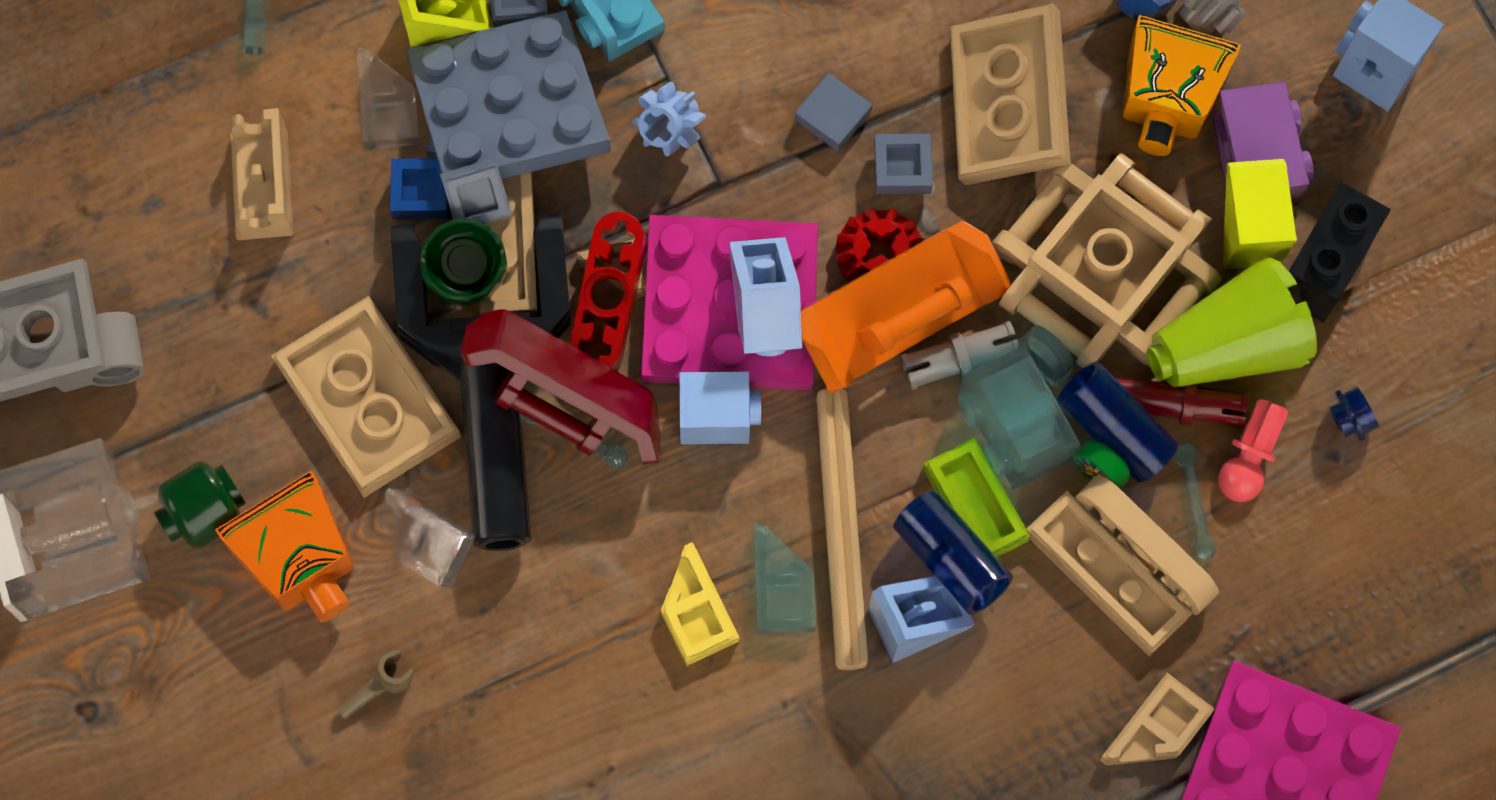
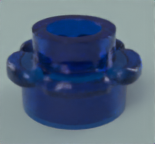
M1358 387L1343 394L1340 390L1335 391V398L1338 403L1329 407V410L1340 432L1345 438L1355 434L1358 440H1365V434L1378 428L1379 424L1363 393Z

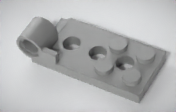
M83 258L0 281V402L51 387H57L62 392H68L89 385L99 387L118 386L133 382L145 374L135 316L127 312L96 314L88 265ZM52 317L54 328L51 335L43 342L32 343L30 340L32 325L40 318Z

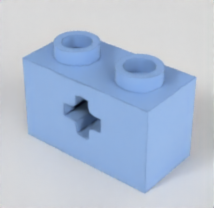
M1365 0L1346 28L1348 31L1335 50V53L1341 56L1342 59L1333 77L1388 112L1419 69L1445 24L1407 0H1378L1375 5Z

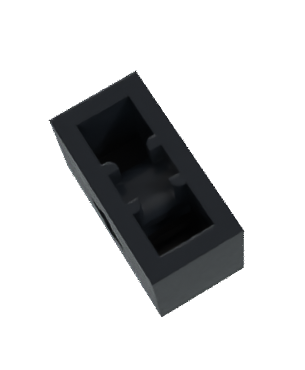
M1340 182L1289 269L1297 283L1287 288L1295 305L1306 301L1311 316L1323 323L1326 321L1391 211L1390 208Z

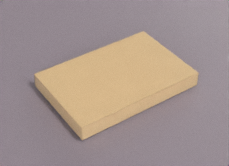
M1052 3L950 26L958 179L966 186L1071 165L1060 10L1056 5Z
M369 296L271 355L280 372L363 498L461 438L460 431Z

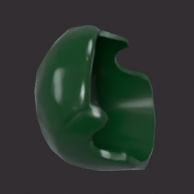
M457 218L439 225L421 248L420 270L423 281L428 289L445 303L470 306L485 301L500 288L505 278L507 259L504 244L496 232H493L490 227L480 221Z

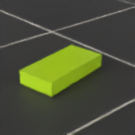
M975 438L924 462L923 470L977 567L1029 541L1031 536Z

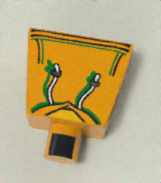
M1139 15L1129 44L1122 117L1127 121L1143 125L1138 142V147L1141 150L1155 156H1167L1171 152L1175 135L1188 139H1197L1219 92L1222 90L1231 72L1241 44Z

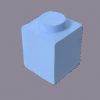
M679 372L680 443L749 444L750 425H761V391H749V372Z

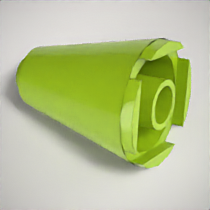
M1271 257L1258 261L1152 335L1153 347L1147 349V359L1155 377L1160 381L1166 379L1173 387H1181L1298 369L1311 363L1308 360L1315 357L1317 353L1316 331L1306 301L1295 305L1287 289L1297 284L1291 273L1280 261Z

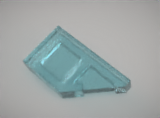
M763 523L754 524L757 634L815 632L814 570Z

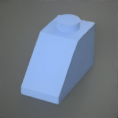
M786 237L729 242L737 323L744 354L756 353L761 356H777L787 350L802 349L800 285Z

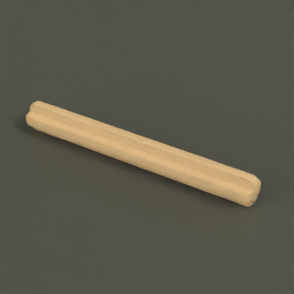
M826 388L818 391L816 403L835 662L838 669L857 670L866 667L868 652L848 394L845 389L831 393Z

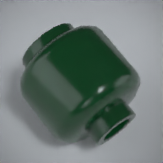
M200 461L159 486L158 497L163 507L153 513L171 542L183 537L189 546L200 549L219 538L215 529L240 515L239 508L246 505V502L222 465L214 469L210 464Z

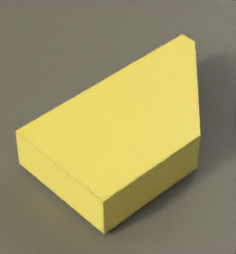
M693 542L685 545L671 587L664 600L661 615L685 665L688 666L739 642V636Z

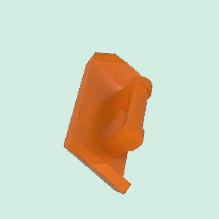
M960 221L802 309V341L827 389L834 393L847 387L854 379L983 305L1002 298L1012 285V282L988 235L967 222Z

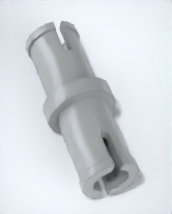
M1007 321L1002 325L962 337L960 332L948 335V342L910 354L900 355L904 372L920 366H928L927 368L908 373L906 379L910 389L914 390L918 386L957 374L963 379L973 376V369L1011 357H1019L1021 353L1017 339L997 346L994 345V343L1010 339L1012 335L1016 334L1011 322Z

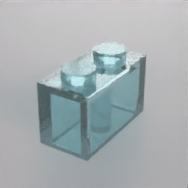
M1025 345L963 375L959 389L960 396L956 398L959 410L969 427L978 426L988 444L984 446V454L997 477L1005 475L1012 489L1073 460V455L1077 452L1080 442Z

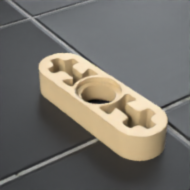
M1097 475L1076 495V500L1161 581L1193 615H1198L1219 594L1218 587L1209 574L1112 481L1104 476Z

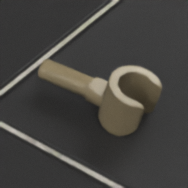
M399 650L386 652L378 662L377 676L337 707V710L344 719H347L374 697H378L385 691L400 693L409 687L413 677V668L399 678L389 677L385 673L388 667L394 665L401 658Z

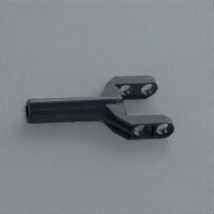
M561 213L538 214L539 223L534 230L541 317L530 318V312L514 314L560 338L571 326ZM414 224L391 226L396 317L400 339L431 365L445 369L461 383L473 545L486 551H505L520 548L531 541L521 414L511 408L505 410L493 403L500 385L511 371L496 362L474 367L466 366L461 354L466 326L479 316L437 320L438 325L428 326L426 287L420 270V240L415 235Z

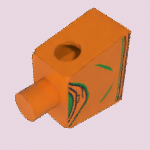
M312 470L215 529L229 552L284 611L306 600L319 622L322 623L335 618L350 605L336 580L349 573L354 568V564L326 496Z

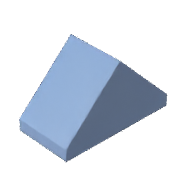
M950 573L880 586L872 592L868 613L892 663L962 633L975 625Z

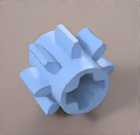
M668 82L659 88L658 92L650 90L638 99L640 105L645 110L632 120V124L639 127L645 147L649 145L662 147L664 155L670 156L680 149V145L689 148L700 139L693 127L706 119V114L699 112V107L694 100L696 95L694 91L688 94L676 91L674 83Z

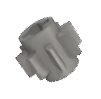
M1185 0L1178 9L1180 16L1190 27L1197 32L1211 35L1215 29L1220 34H1223L1225 31L1230 33L1247 14L1246 11L1237 5L1241 0Z

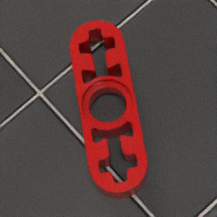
M620 211L606 214L594 227L569 344L582 351L584 343L593 344L596 340L598 326L595 323H587L588 315H592L605 322L619 321L617 329L605 325L603 342L611 348V353L609 356L602 355L598 359V361L614 370L620 366L623 360L647 246L646 233L639 221L631 214ZM619 226H626L629 236L635 239L633 245H623L620 252L619 263L622 267L630 266L628 274L613 267L598 268L600 260H604L609 264L612 263L614 248L605 238L607 234H616ZM606 279L617 280L624 288L622 302L610 310L600 309L593 302L594 288L599 282Z

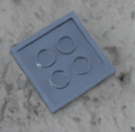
M566 10L406 49L408 63L441 174L495 158L501 179L611 152L609 136Z

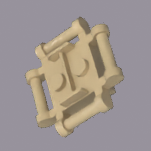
M1120 153L1102 175L1098 174L1095 179L1088 176L1072 163L1071 165L1053 168L1049 172L1051 180L1009 231L1002 230L991 242L998 256L1023 270L999 302V306L1011 315L1018 312L1077 356L1076 364L1088 373L1094 370L1116 340L1124 345L1138 361L1150 366L1147 359V349L1153 347L1152 335L1193 307L1204 293L1210 295L1222 281L1220 274L1211 265L1189 250L1203 235L1212 219L1199 209L1195 213L1144 177L1133 168L1135 162L1123 153ZM1120 186L1121 188H1123L1125 191H1127L1129 194H1131L1133 197L1142 202L1144 205H1146L1148 208L1157 213L1159 216H1161L1163 219H1165L1167 222H1169L1171 225H1173L1180 231L1177 232L1175 229H1173L1163 220L1158 218L1144 206L1139 204L1129 195L1124 193L1118 187ZM1068 193L1079 197L1036 251L1027 245L1028 241ZM1175 268L1185 276V282L1145 331L1141 330L1131 321ZM1039 282L1101 328L1093 339H1090L1031 294Z

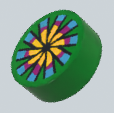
M1087 440L1073 455L1075 465L1090 481L1097 475H1101L1122 489L1131 478L1130 469L1123 459L1099 441Z

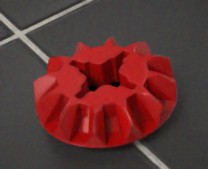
M870 206L864 213L855 217L850 216L846 225L838 234L835 248L836 262L842 275L848 282H851L888 261L885 256L879 255L874 259L870 258L864 263L871 250V243L867 239L868 237L870 239L874 238L879 243L895 237L890 250L893 258L924 241L925 238H922L916 228L914 219L908 220L898 214L894 207L889 210H875Z

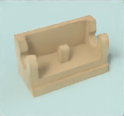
M279 108L263 109L262 123L259 124L245 123L244 117L236 114L231 118L232 133H230L236 239L238 241L293 236L288 132Z

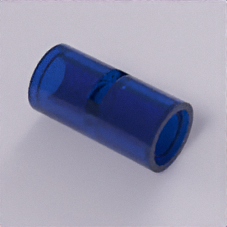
M1099 361L1092 362L1080 370L1064 386L1057 397V403L1095 441L1108 446L1123 459L1130 469L1131 477L1136 483H1142L1157 474L1171 460L1178 449L1179 443Z
M930 490L921 494L910 502L897 516L893 525L894 530L969 615L979 613L989 607L1010 586L1013 575L937 490Z

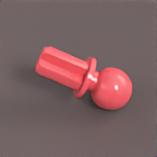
M1259 399L1255 403L1240 440L1233 439L1231 444L1240 448L1241 452L1238 457L1231 458L1225 462L1218 474L1219 488L1228 499L1235 502H1248L1256 498L1262 491L1264 473L1260 464L1263 458L1274 462L1276 456L1271 453L1288 416V410L1283 406L1267 399Z

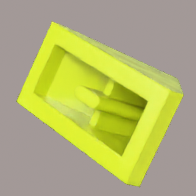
M398 0L410 47L494 28L486 0Z
M1273 159L1227 163L1222 259L1224 269L1248 268L1254 263L1269 257L1282 263L1297 241L1285 160Z

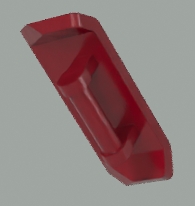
M505 309L488 311L466 326L461 354L466 366L474 367L496 362L511 371L500 385L493 403L505 410L511 408L573 442L576 444V449L589 456L593 454L607 431L612 427L637 442L643 465L659 462L661 434L658 408L655 397L649 389L511 311ZM527 381H530L591 415L593 419L586 424L523 389V386Z

